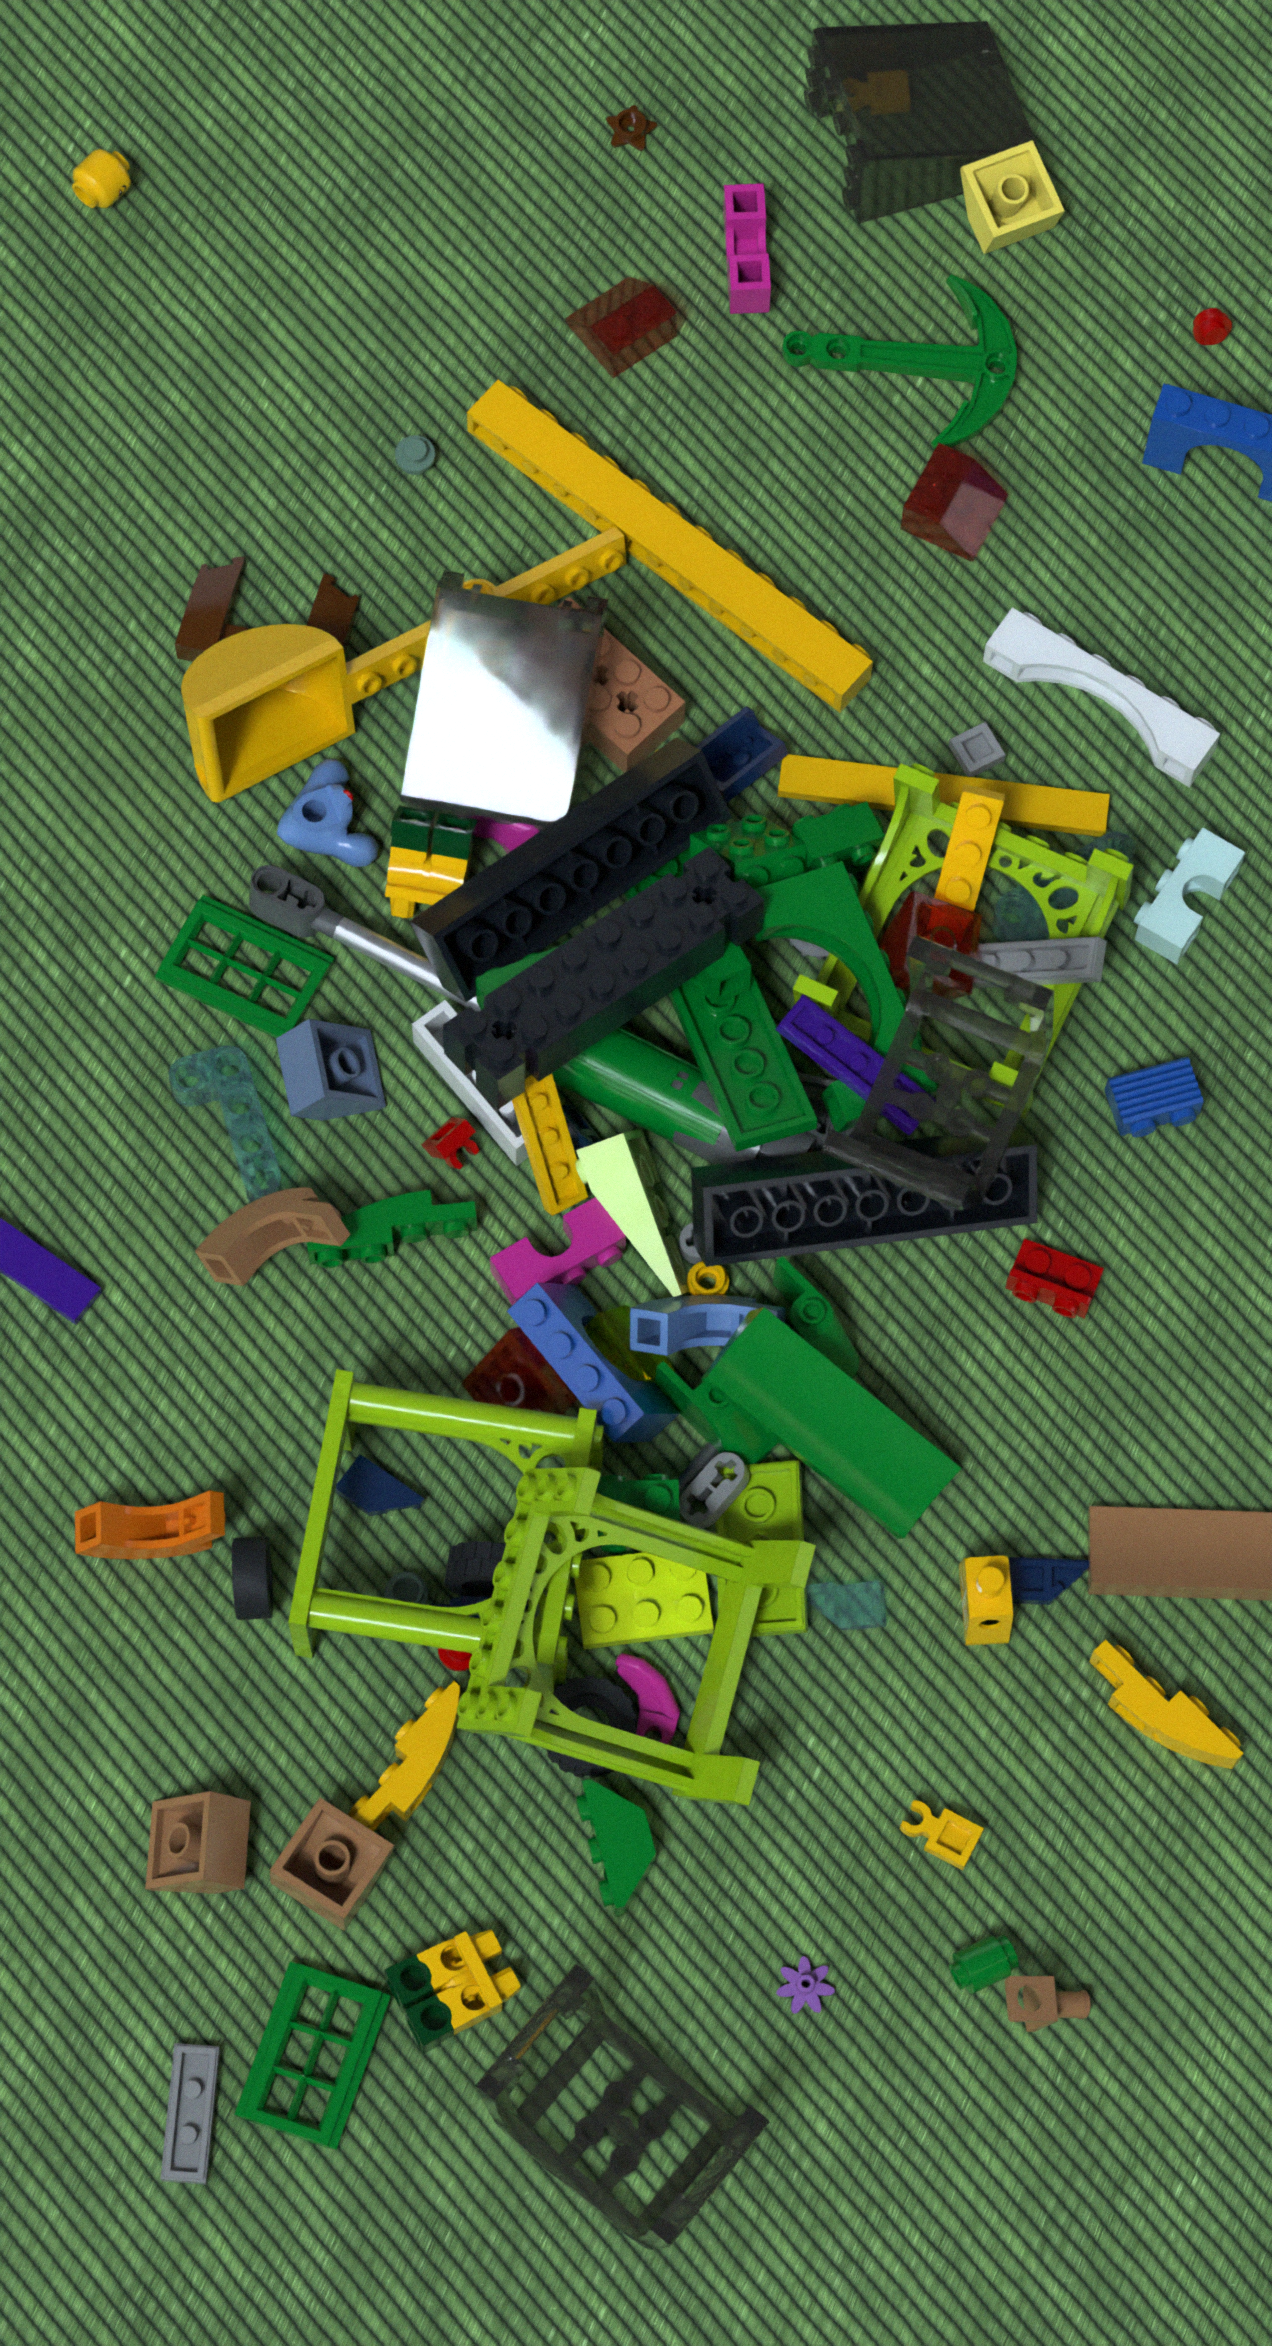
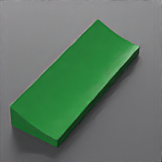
M765 1307L749 1311L701 1378L707 1385L897 1539H903L907 1536L932 1501L962 1469Z

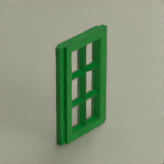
M202 895L165 955L154 977L155 980L274 1038H278L301 1023L331 971L335 958ZM205 921L234 935L224 954L194 940ZM242 939L273 954L262 973L232 958ZM190 947L219 960L209 980L179 966ZM281 958L310 972L300 991L270 977ZM227 965L258 979L248 998L217 984ZM265 984L295 997L285 1017L255 1003Z
M290 1961L234 2115L246 2121L337 2151L391 2000V1995ZM308 1985L331 1993L319 2027L296 2020ZM339 1996L362 2003L350 2038L327 2030ZM292 2029L315 2036L303 2072L279 2064ZM323 2040L347 2047L335 2082L311 2075ZM276 2073L299 2081L287 2116L263 2108ZM308 2084L331 2092L319 2127L295 2119Z

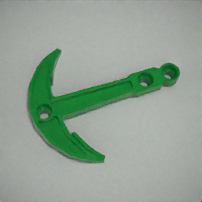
M952 274L946 279V283L961 304L970 329L977 330V346L864 340L860 336L821 332L812 337L804 331L790 332L785 336L782 345L784 360L794 367H801L811 363L818 369L850 372L864 369L974 384L971 400H964L953 420L931 442L935 451L958 445L973 438L1001 413L1013 389L1017 368V348L1009 321L994 301L980 288ZM799 349L802 350L805 354L794 355L791 352L793 350ZM834 353H840L844 356V358L835 359L832 358L831 355ZM1000 368L1003 373L996 374L991 372L990 369Z

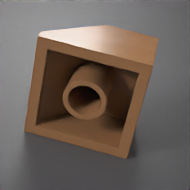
M208 1791L152 1802L145 1889L151 1891L208 1894L244 1889L247 1871L246 1859L251 1801Z
M319 1798L271 1867L270 1883L345 1931L371 1893L394 1849V1845L327 1801Z

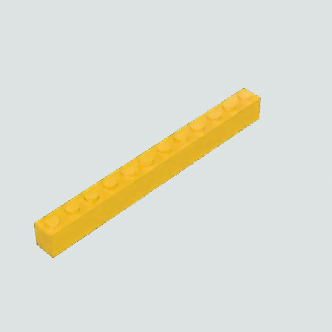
M498 379L467 411V430L469 433L601 533L616 526L625 537V550L839 713L869 682L873 661L861 646L849 644L839 636L838 631L833 625L825 620L819 621L809 614L800 600L793 596L787 597L776 589L775 584L768 576L760 572L756 574L744 564V561L736 552L731 549L724 550L716 544L712 536L701 526H692L682 518L681 513L675 506L668 502L662 503L651 495L649 488L638 479L631 480L623 474L611 458L605 455L601 457L589 448L588 443L582 436L575 432L570 434L562 428L550 412L545 409L538 410L530 404L526 396L514 386L508 387Z

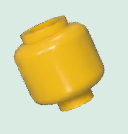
M96 149L73 170L72 177L74 183L72 184V189L76 196L88 207L109 208L130 188L131 179L128 173L130 165L117 151L110 153L103 149Z

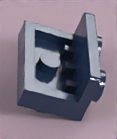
M747 706L695 746L702 750L726 803L789 754L785 743L761 727L754 711Z

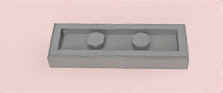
M174 2043L160 2178L162 2182L207 2185L220 2057L219 2046Z

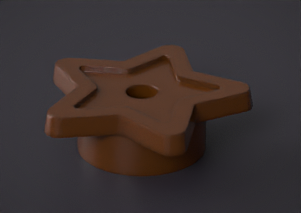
M635 105L621 111L617 116H608L606 118L607 124L614 131L611 145L614 148L629 144L637 150L643 151L645 148V136L654 131L657 126L656 122L646 120L645 116L638 111ZM633 127L634 130L630 132L627 128Z

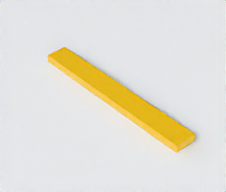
M788 754L782 759L777 797L840 805L849 803L851 806L867 801L872 809L894 811L893 777L898 768ZM935 773L934 778L939 779L940 802L949 806L951 802L959 803L963 786L966 784L1005 794L999 821L1008 826L1105 837L1110 794Z

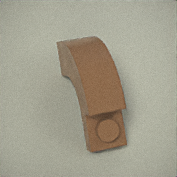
M291 1188L261 1197L233 1213L206 1237L195 1250V1253L215 1282L244 1286L256 1270L276 1252L290 1245L302 1242L341 1246L350 1236V1233L341 1221L340 1212L333 1205L327 1202H320L312 1188Z

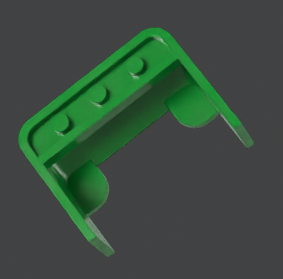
M780 1257L775 1264L772 1284L792 1304L789 1319L793 1329L810 1345L854 1379L859 1367V1356L830 1303L784 1257ZM664 1361L657 1365L655 1384L679 1411L680 1415L707 1442L711 1443L719 1454L724 1452L733 1453L739 1456L745 1465L760 1464L781 1445L705 1382H702L696 1389L692 1390Z

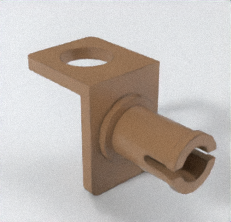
M1009 1976L1005 1979L1008 2019L1010 2022H1025L1027 2032H1036L1057 2022L1058 2018L1084 2019L1090 2013V1997L1086 1990L1055 1991L1054 1976ZM1022 1987H1024L1022 1991L1024 2009L1019 2005L1017 1999L1018 1992Z

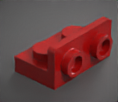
M1024 1238L1013 1268H1011L1005 1288L1011 1290L1012 1294L1022 1301L1034 1303L1037 1300L1052 1306L1053 1311L1064 1317L1075 1318L1077 1315L1085 1319L1104 1268Z

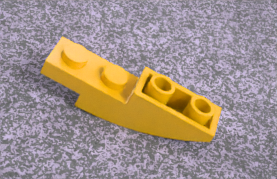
M1106 1639L1093 1651L1089 1662L1117 1689L1111 1695L1108 1705L1126 1722L1162 1746L1188 1758L1233 1769L1239 1763L1244 1754L1239 1749L1241 1746L1239 1740L1230 1730L1225 1727L1219 1729L1207 1717L1209 1711L1198 1698L1193 1695L1188 1698L1180 1690L1168 1702L1164 1698L1166 1693L1161 1685L1150 1676L1144 1678L1133 1667L1135 1662L1130 1654L1119 1645L1113 1647Z
M455 1681L446 1689L442 1686L438 1687L425 1702L424 1706L427 1710L417 1721L412 1718L409 1719L400 1728L395 1736L398 1742L394 1746L396 1756L403 1763L399 1766L394 1762L386 1769L378 1780L381 1787L371 1798L364 1795L355 1803L348 1813L351 1818L374 1832L392 1811L406 1822L419 1807L434 1785L454 1739L459 1719L457 1707L461 1698L460 1685Z

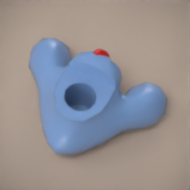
M325 759L315 766L307 783L283 813L278 824L277 835L287 845L315 854L333 856L353 867L369 865L377 858L379 845L373 836L361 832L348 833L347 828L353 813V794L344 788L349 780L347 767L337 759Z

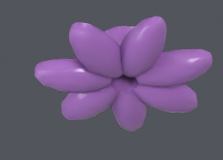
M803 1956L798 1965V1972L786 1966L781 1968V1974L790 1983L780 1987L776 1994L779 1997L794 1996L791 2003L793 2014L798 2013L802 2009L805 2001L814 2012L820 2013L821 2002L817 1995L830 1996L834 1994L835 1990L828 1984L820 1983L828 1973V1966L823 1965L811 1972L809 1960ZM807 1982L810 1986L804 1988L802 1983Z

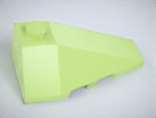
M642 1128L625 1132L576 1150L579 1159L575 1161L581 1181L584 1184H589L591 1192L672 1296L676 1297L689 1292L687 1276L678 1244L672 1235H666L665 1227H668L670 1215L667 1204L662 1203L659 1196L655 1195L654 1183L660 1182Z

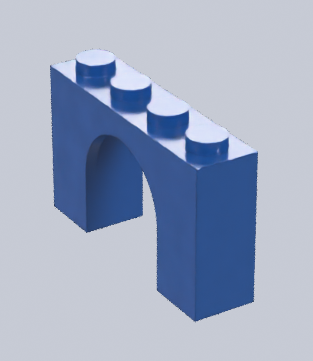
M1164 383L1152 417L1142 464L1181 475L1187 453L1191 448L1201 445L1230 448L1246 455L1260 467L1263 473V480L1258 498L1272 502V415Z
M537 1282L507 1310L509 1315L586 1409L597 1410V1423L604 1426L605 1433L614 1443L650 1442L680 1414L654 1381H636L629 1378L612 1365L597 1349L587 1335L586 1330L601 1316L574 1284Z

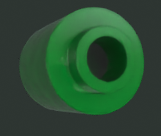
M990 1935L953 1953L954 1963L949 1965V1970L960 1990L966 1988L971 1994H974L1011 1976V1970L1019 1967V1961L1011 1942L1005 1935H1000L996 1938Z

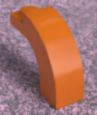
M209 1490L175 1504L153 1507L125 1506L102 1501L75 1511V1554L109 1559H151L176 1557L211 1549L212 1540L225 1535L224 1493Z

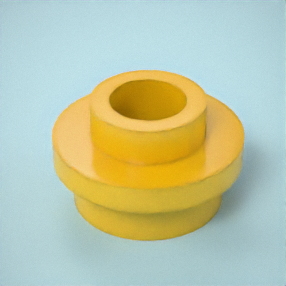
M703 1261L696 1263L687 1275L689 1293L692 1296H724L729 1288L728 1272L722 1265L706 1267ZM705 1277H710L715 1280L716 1284L714 1287L707 1289L701 1286L700 1281Z

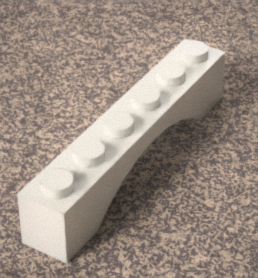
M1012 607L986 643L983 662L1015 682L1041 681L1061 683L1082 689L1107 702L1119 711L1138 731L1149 750L1154 766L1189 788L1216 751L1220 733L1215 731L1210 722L1200 717L1194 718L1182 711L1179 705L1171 698L1166 696L1159 697L1146 689L1145 685L1138 678L1131 675L1125 676L1113 669L1106 659L1097 654L1090 655L1080 649L1070 637L1062 633L1056 634L1044 627L1037 617L1030 613H1021Z

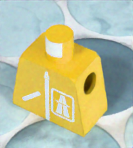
M1008 1556L964 1558L959 1563L965 1646L1009 1643L1013 1621V1604ZM986 1620H998V1623L992 1625L981 1624V1622Z

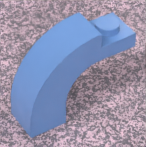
M723 1295L678 1296L648 1301L630 1308V1350L668 1356L690 1347L725 1346L749 1311L765 1307L785 1323L786 1308L756 1303V1298Z

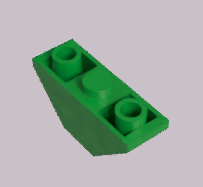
M592 1779L582 1781V1795L575 1796L577 1808L582 1822L590 1820L594 1836L587 1838L590 1857L593 1864L601 1863L605 1877L604 1880L598 1881L600 1895L604 1907L612 1905L616 1918L624 1916L656 1861V1850L645 1810Z

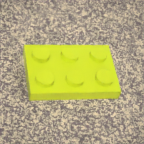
M642 1552L582 1560L579 1578L574 1577L583 1650L711 1634L714 1631L705 1572Z

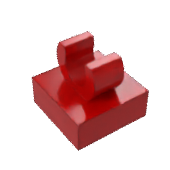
M451 1117L421 1144L431 1157L444 1159L449 1167L459 1170L463 1167L456 1157L457 1150L463 1146L471 1155H476L479 1152L477 1144L468 1139L476 1131L466 1119Z

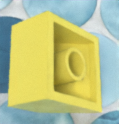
M1033 140L967 164L960 169L968 220L984 254L1054 228L1065 211Z

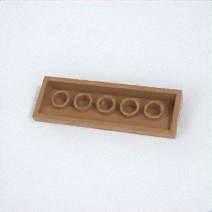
M1089 1506L1088 1594L1272 1601V1512Z

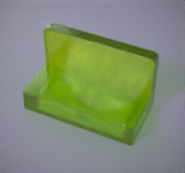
M627 1305L597 1313L584 1327L587 1335L603 1356L619 1371L633 1380L655 1382L657 1365L662 1361L675 1372L674 1367L665 1355L630 1350V1307Z

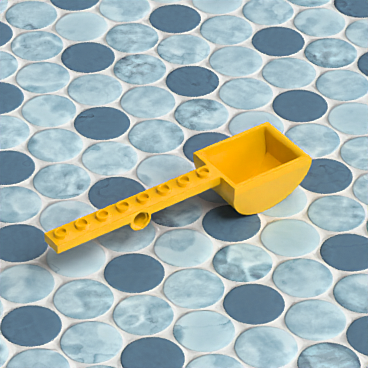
M615 526L496 587L485 579L467 580L456 591L457 607L347 663L345 662L344 648L335 637L321 629L306 625L277 624L257 627L234 634L214 644L192 662L184 674L181 685L195 770L204 792L211 801L222 802L356 733L352 704L375 694L377 691L403 678L409 677L411 674L436 661L444 659L447 654L454 619L496 621L504 627L510 625L520 618L546 607L569 593L579 590L585 585L626 565L624 535Z

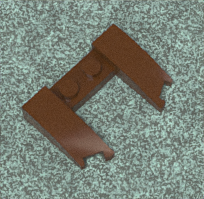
M245 557L232 558L233 564L208 569L207 564L201 565L175 642L177 659L193 662L200 654L219 641L250 629L229 624L246 562ZM324 573L307 626L321 629L335 637L343 646L345 655L360 602L359 597L355 594L348 598L334 587L336 580Z

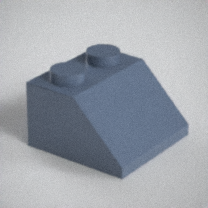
M308 1019L276 1038L291 1116L323 1121L380 1110L386 1107L370 1029Z

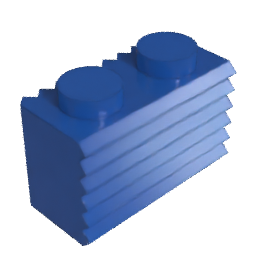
M1188 1057L1108 1078L1104 1089L1120 1136L1132 1134L1133 1137H1143L1154 1132L1157 1126L1165 1125L1166 1123H1172L1175 1127L1189 1124L1200 1114L1204 1103Z

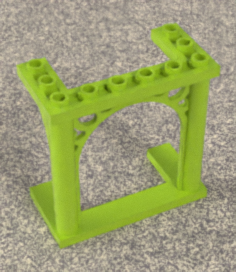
M900 763L893 777L895 810L885 837L857 895L863 911L866 910L872 918L874 924L873 935L876 941L892 908L901 895L919 879L942 868L944 858L936 857L931 853L928 848L927 839L933 831H941L950 838L959 805L957 802H951L950 806L940 802L939 779L934 778L935 773L932 770L916 763H912L911 767ZM998 821L990 850L994 854L992 857L989 854L986 868L1009 876L1030 893L1044 915L1050 940L1100 937L1104 939L1117 909L1123 910L1130 896L1134 865L1128 863L1129 858L1109 848H1106L1104 852L1094 848L1088 862L1084 858L1070 852H1065L1063 856L1049 850L1050 845L1042 839L1027 835L1026 839L1010 833L1011 827ZM916 847H918L920 855L926 861L921 867L910 865L917 858V855L913 854ZM1005 858L1012 863L1009 867H1002L999 861ZM903 873H905L907 877L900 881ZM1037 874H1042V880L1053 879L1054 881L1047 887L1041 888L1033 882V878ZM1069 888L1077 892V902L1068 909H1054L1048 903L1049 897L1059 889ZM1077 917L1073 925L1068 922L1066 934L1062 933L1056 926L1058 920L1065 921ZM829 952L816 981L799 974L793 987L795 1004L804 994L868 1045L871 1023L844 1011L856 986L857 979L838 958ZM1082 983L1039 985L1003 1064L994 1061L988 1075L922 1046L921 1050L927 1064L930 1063L934 1067L938 1080L1026 1119L1033 1102V1088Z
M336 1369L288 1620L295 1656L313 1658L318 1629L473 1654L479 1646L483 1631L481 1628L482 1614L490 1604L491 1598L468 1606L438 1607L317 1587L343 1450L352 1451L357 1423L477 1442L507 1457L523 1475H525L526 1469H536L543 1459L551 1456L561 1457L565 1461L564 1468L587 1467L601 1472L604 1455V1426L597 1425V1410L579 1408L578 1417L358 1383L355 1382L354 1372ZM502 1441H508L510 1443L509 1445H507ZM532 1445L540 1446L531 1455L530 1459L521 1457L519 1453L520 1446L526 1447L530 1451H532ZM570 1522V1524L572 1525V1527H573V1529H574V1527H575L576 1524ZM548 1523L545 1534L552 1533L556 1539L552 1543H544L552 1553L557 1554L562 1549L563 1538L559 1529L554 1524ZM584 1529L574 1530L575 1541H577L578 1535H585ZM583 1552L567 1560L550 1578L544 1588L548 1592L547 1597L542 1592L538 1602L540 1612L534 1618L533 1646L535 1658L542 1678L552 1693L555 1692L556 1684H565L568 1667V1637L561 1636L563 1619L572 1620L575 1594L568 1593L570 1577L579 1578ZM540 1556L535 1572L541 1571L544 1560ZM479 1614L480 1618H474L470 1616ZM516 1640L512 1657H518L521 1645L518 1640ZM521 1666L515 1667V1668L520 1669L521 1671L527 1673V1671L524 1669V1667H521Z
M587 1467L526 1469L525 1475L522 1476L516 1488V1499L518 1502L514 1516L508 1522L505 1529L504 1541L506 1546L502 1561L498 1563L493 1573L492 1582L495 1587L491 1602L482 1614L481 1628L483 1631L479 1646L473 1652L469 1662L471 1676L467 1690L463 1693L458 1703L457 1714L459 1720L456 1728L471 1733L503 1735L673 1788V1796L686 1800L749 1806L760 1762L746 1757L719 1755L762 1588H805L816 1545L802 1540L736 1541L614 1500L596 1492L601 1472ZM570 1522L576 1524L575 1527H574V1529H573L572 1525L570 1524ZM548 1523L554 1524L561 1532L563 1538L562 1549L557 1554L552 1553L544 1543ZM584 1529V1537L579 1542L575 1541L574 1530ZM597 1531L602 1532L603 1535H602V1536H598V1532H597ZM601 1545H622L727 1580L684 1749L581 1717L564 1706L553 1695L542 1678L533 1646V1623L536 1608L550 1578L567 1560L576 1554ZM540 1556L543 1558L544 1563L542 1570L536 1573L535 1569ZM528 1602L529 1607L527 1611L524 1612L526 1603ZM516 1640H518L521 1645L518 1657H512ZM517 1666L524 1667L528 1675L522 1688L504 1687L508 1671ZM552 1709L556 1713V1715L550 1713L549 1711Z

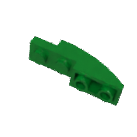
M431 1189L405 1193L377 1201L341 1218V1221L350 1233V1236L341 1246L307 1242L310 1265L318 1264L319 1267L323 1268L338 1267L344 1263L343 1261L359 1259L363 1263H378L384 1261L387 1256H394L393 1240L401 1239L405 1243H417L427 1239V1236L444 1234V1237L451 1239L465 1237L469 1235V1232L477 1231L475 1201L432 1205Z

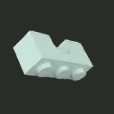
M1205 828L1201 829L1195 840L1188 837L1176 856L1180 862L1175 870L1167 869L1157 883L1155 890L1159 894L1154 902L1151 904L1145 901L1134 919V923L1138 924L1135 940L1173 963L1178 964L1197 936L1203 916L1194 912L1185 904L1183 896L1190 892L1201 891L1220 901L1241 869L1246 852Z

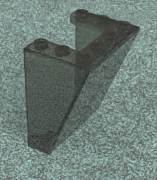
M988 21L839 26L813 29L812 46L807 47L810 68L805 69L808 89L804 90V99L809 113L815 112L819 119L828 116L830 102L835 112L832 117L838 136L844 135L848 145L845 147L848 166L843 168L847 187L841 189L842 198L847 211L853 210L858 224L963 195L960 169L967 164L1032 140L1038 153L1040 152Z
M444 570L435 594L400 801L411 803L419 809H446L462 817L479 815L493 818L501 824H515L518 822L534 825L536 829L543 830L573 809L583 782L609 599L588 596L586 608H572L573 601L564 600L562 607H555L481 593L482 585L474 584L471 590L464 589L465 574Z

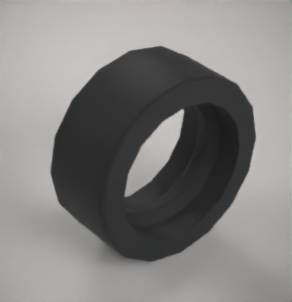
M267 1536L233 1538L232 1582L235 1613L238 1620L269 1619L273 1616L272 1561L270 1543Z

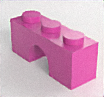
M764 183L724 185L723 218L730 314L767 313L770 310L771 281L769 253H766Z
M596 1197L563 1215V1230L571 1241L570 1247L563 1254L554 1257L544 1256L538 1253L528 1238L525 1237L490 1257V1272L512 1306L537 1282L574 1284L576 1286L587 1276L586 1272L599 1265L602 1268L608 1267L623 1256L622 1252L626 1250V1235Z

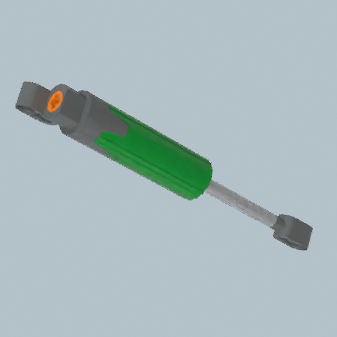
M264 865L258 867L253 872L250 880L249 906L258 917L299 937H310L317 932H321L466 1007H471L475 1012L481 1011L476 1002V996L468 1002H464L444 989L429 959L324 907V895L315 885L274 865ZM263 891H273L274 893H265ZM622 1027L617 1028L552 1073L554 1082L715 1165L861 1146L864 1136L861 1126L836 1134L824 1103L808 1097L817 1117V1129L736 1152L699 1066ZM835 1141H843L846 1142L848 1145L843 1146L836 1143Z

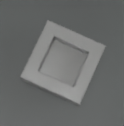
M986 722L951 738L949 741V748L967 777H974L1005 761L1006 754Z

